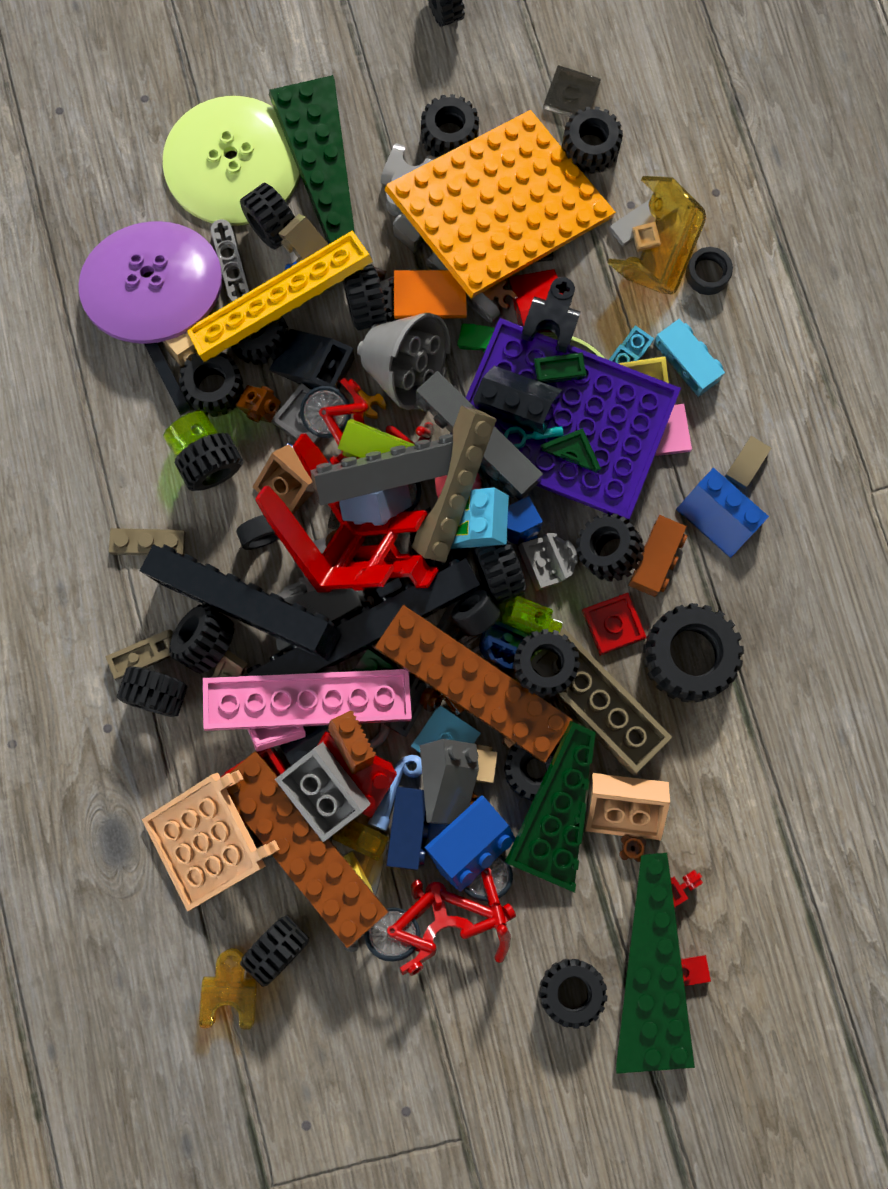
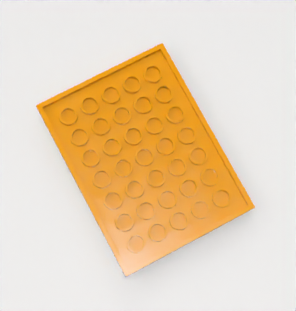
M531 110L386 184L385 192L471 299L610 220L616 213L579 167L572 163V159L567 158L566 152Z

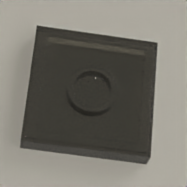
M558 65L543 109L570 117L572 114L575 115L579 109L584 111L585 107L592 108L601 78Z

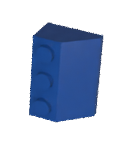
M714 467L676 509L730 558L769 517Z
M481 795L424 848L441 875L461 892L484 869L491 866L499 855L509 849L516 838L506 821L488 800Z

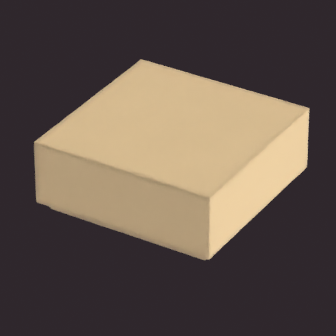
M656 222L632 227L637 252L661 246Z

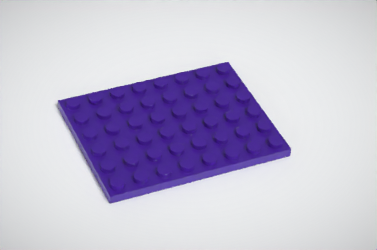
M499 318L466 399L474 406L473 398L480 382L493 366L536 380L535 358L583 352L586 370L585 379L546 383L562 389V394L547 429L562 426L564 436L583 428L601 467L600 472L596 473L541 451V444L559 437L541 440L526 439L524 447L519 451L543 473L541 482L536 486L609 515H613V513L618 514L629 521L681 388L571 345L566 354L556 351L558 340L538 332L535 334L533 341L522 340V326ZM495 418L497 420L494 426L503 435L511 427H520ZM520 427L525 431L526 434H532L534 432L529 429ZM518 433L509 434L507 439L514 445L520 444L523 438Z

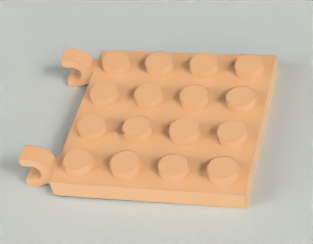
M239 770L232 774L228 773L223 777H220L218 773L210 775L142 819L187 912L266 867L262 859L280 850L275 840L257 849L227 791L228 787L243 780Z

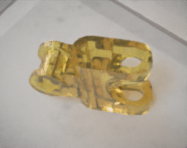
M231 948L221 953L216 961L215 977H203L199 1016L201 1028L209 1029L215 1023L217 1009L222 1005H230L237 1010L241 1029L252 1030L255 1023L257 981L254 978H244L245 969L240 965L244 954L239 949ZM230 956H232L233 961H237V965L233 966L232 969H229V964H225V961Z

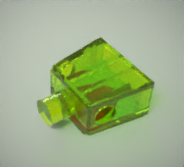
M519 596L506 604L501 621L529 635L534 631L542 632V629H548V632L556 630L560 633L562 628L561 621L551 618L553 614L552 609Z

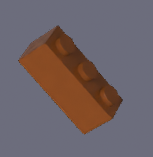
M662 515L658 516L645 544L644 552H642L643 560L638 561L639 567L637 570H634L628 586L653 597H656L659 591H665L669 579L666 578L669 569L673 571L677 563L678 557L675 556L678 547L682 549L688 536L684 534L687 526Z

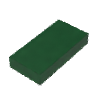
M583 352L534 359L536 380L546 384L586 378Z

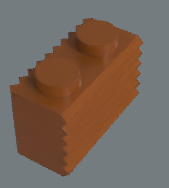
M348 711L330 720L328 730L351 774L372 766L376 752H373V748L370 747L371 743H368V738H365L366 734L363 733L364 730L358 724L359 721L356 720L354 711Z

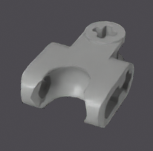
M395 143L383 169L380 182L386 185L437 157L427 155L422 164L411 166L404 161L405 146ZM386 193L387 211L389 214L397 217L402 212Z

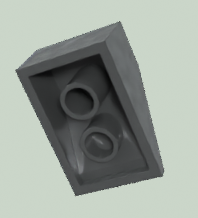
M441 739L420 745L427 823L450 825L470 805L479 771L478 752L476 744Z

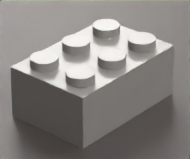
M324 742L308 752L275 779L323 842L356 818L371 804Z

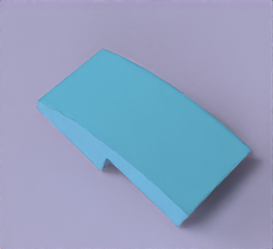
M635 325L609 360L615 363L638 361L655 339Z

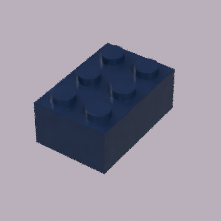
M404 787L396 788L387 859L388 867L418 870L419 865L424 866L426 849H421L422 839L427 840L429 823H424L426 813L424 790Z

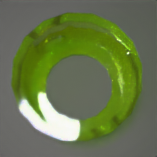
M195 411L173 422L165 430L163 439L174 456L177 457L191 443L218 432L205 412Z

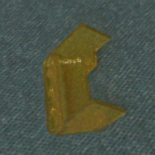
M642 176L641 181L653 191L649 201V209L656 218L655 222L661 246L644 250L640 259L637 257H629L626 260L608 259L607 263L628 281L662 294L672 295L679 288L705 224L706 213L704 208L673 177Z

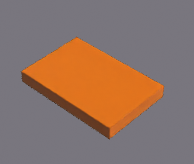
M394 270V319H403L422 313L435 314L442 319L466 318V292L449 270Z

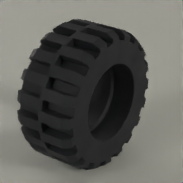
M690 603L686 607L680 605L672 611L666 612L648 632L647 641L643 647V653H645L644 667L649 669L647 675L650 680L654 679L658 684L655 687L660 691L665 690L668 693V697L672 699L680 698L681 702H701L718 695L737 678V672L743 664L740 657L744 654V646H739V641L742 639L740 633H735L732 629L735 624L732 620L727 622L723 618L725 614L720 610L715 613L711 611V606L704 605L703 607H698L697 603ZM684 631L697 632L711 643L715 654V661L713 667L707 673L700 676H692L684 673L675 665L671 657L670 646L678 634Z

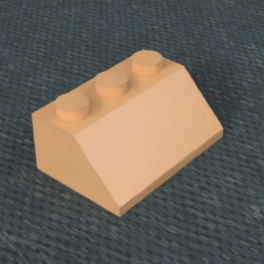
M592 773L585 831L661 840L670 806L669 782Z

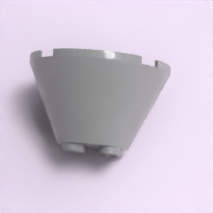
M422 313L380 325L374 324L365 336L364 341L359 343L357 353L361 356L363 368L399 407L406 410L420 409L416 403V390L436 371L445 377L447 368L444 367L446 353L450 354V335L441 317L431 313Z

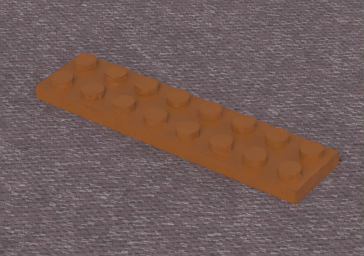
M404 605L374 647L543 763L546 762L566 731L570 721L573 720L536 694L529 693V690L523 688L520 683Z
M254 751L230 772L232 774L239 770L243 780L228 787L227 791L239 815L262 844L267 845L274 840L276 841L280 850L271 855L343 944L349 948L384 918L389 911L329 839L323 842L275 781L277 775L259 753Z

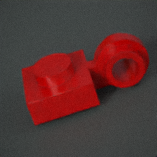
M695 869L682 877L684 883L681 885L675 876L671 878L675 907L689 899L683 889L688 887L691 891L703 883L701 880L702 875L700 873L697 874Z

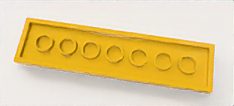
M351 231L189 328L187 332L199 356L205 362L210 358L216 357L230 346L236 345L250 334L258 332L272 321L278 320L292 309L300 307L314 296L320 295L334 284L342 282L356 271L362 270L373 260L355 233Z

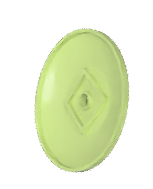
M224 96L200 103L186 112L177 121L170 131L164 146L163 171L172 195L186 211L212 224L220 219L227 220L231 226L249 224L241 209V198L265 182L272 186L287 202L300 178L299 170L274 108L254 98ZM229 151L237 152V156L233 159L226 158L225 154Z

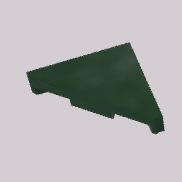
M583 428L540 446L541 451L596 473L601 470Z

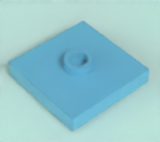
M440 705L411 747L420 753V745L441 739L474 744L481 733Z

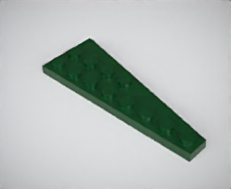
M331 75L270 89V100L327 243L330 244L351 231L355 233L334 76Z
M668 852L641 855L616 1074L695 1068Z

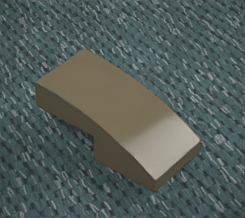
M750 436L726 473L725 478L746 489L772 448L755 437Z

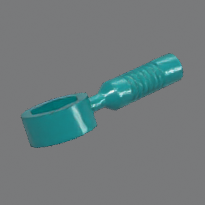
M562 426L548 428L545 434L542 435L538 432L526 434L520 427H511L505 432L504 436L508 438L509 434L518 433L523 439L520 444H514V446L520 450L524 447L526 439L541 440L563 436Z

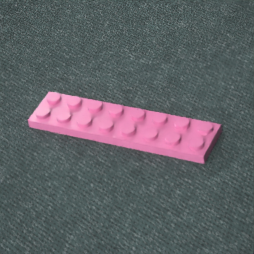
M406 669L203 678L204 731L329 725L330 720L348 711H354V716L359 721L358 724L411 721L412 719L409 671Z

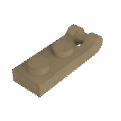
M171 629L163 631L105 656L114 679L117 681L123 678L127 667L147 668L165 659L172 658L169 648L173 631ZM164 642L166 649L159 652L157 644Z

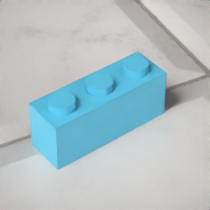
M680 318L657 334L653 344L664 357L666 356L668 362L698 397L722 379L725 374L722 364L717 359H713L708 353L707 346L702 341L697 340L693 335L691 327L687 323H683Z

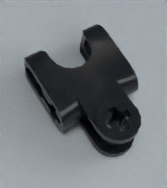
M566 277L556 278L550 286L546 300L534 296L523 326L522 340L531 342L538 331L550 330L557 336L556 351L567 353L581 311L570 308L575 292L574 283Z

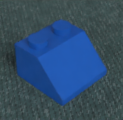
M530 496L508 506L507 540L511 543L518 545L522 542L538 538L537 535L540 532L543 521Z

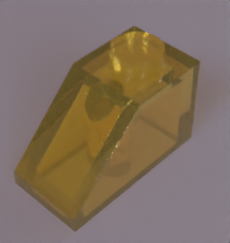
M354 820L332 835L333 840L376 861H379L389 840V837Z

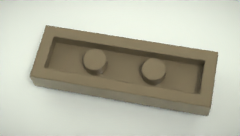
M110 528L109 553L116 555H148L153 544L161 548L165 544L184 556L186 532L184 530Z

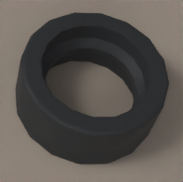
M715 247L701 248L689 260L685 274L687 283L699 294H717L728 284L732 276L733 264L731 258L723 250ZM711 260L719 264L723 270L721 279L711 283L699 278L695 271L698 262Z
M264 515L244 522L236 530L241 546L245 550L264 547L279 540Z

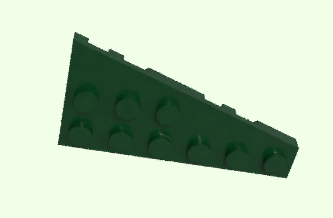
M570 721L505 862L575 893L576 870L579 867L578 854L580 844H582L587 805L585 803L586 792L589 789L590 781L588 776L593 758L596 732Z

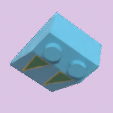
M495 487L471 490L451 549L506 545L509 495Z

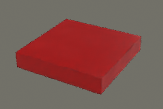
M628 592L582 609L599 656L646 639L645 632Z

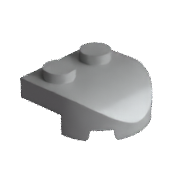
M547 533L541 538L523 542L518 546L536 591L558 585L574 573L575 565L578 562L577 552L569 540L564 541L557 537L556 533Z

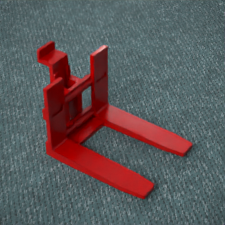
M306 433L299 436L293 448L304 469L312 479L310 470L316 469V466L329 462ZM264 486L255 498L267 522L318 593L331 592L332 589L352 588L354 591H362L366 587H384L388 578L409 577L416 588H429L438 573L437 567H429L422 555L410 556V554H400L394 545L399 533L416 532L427 516L425 510L400 512L397 516L388 519V523L376 526L371 522L354 524V521H343L339 501L329 503V507L340 522V527L323 553H321L286 504L270 486ZM386 534L379 545L361 546L366 535Z

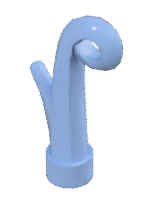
M417 755L405 756L394 766L397 776L372 818H369L367 823L369 826L387 831L396 788L399 786L403 773L411 778L422 774L421 757ZM411 763H416V769L410 771L407 766Z

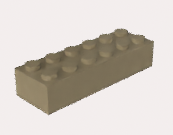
M564 628L558 634L561 636L565 634L569 637L568 641L575 644L576 647L574 649L579 653L578 662L580 664L577 675L570 686L562 693H557L555 697L584 727L596 732L595 738L634 775L672 736ZM541 650L531 660L533 670L543 677H553L558 674L561 668L558 656L549 650Z

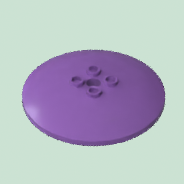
M162 221L134 224L109 235L89 254L79 277L80 300L92 323L113 338L139 344L163 342L187 333L189 328L208 316L218 300L222 287L220 262L210 243L188 227ZM146 272H154L148 278L142 277Z

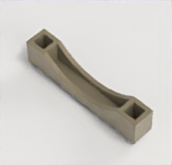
M462 405L460 407L453 427L452 457L444 487L435 506L417 530L411 547L424 558L446 562L497 420L483 411Z

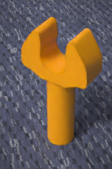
M363 390L358 392L369 405V410L364 415L377 419L378 414L371 406L377 404L385 410L384 398L379 393L375 396H369Z

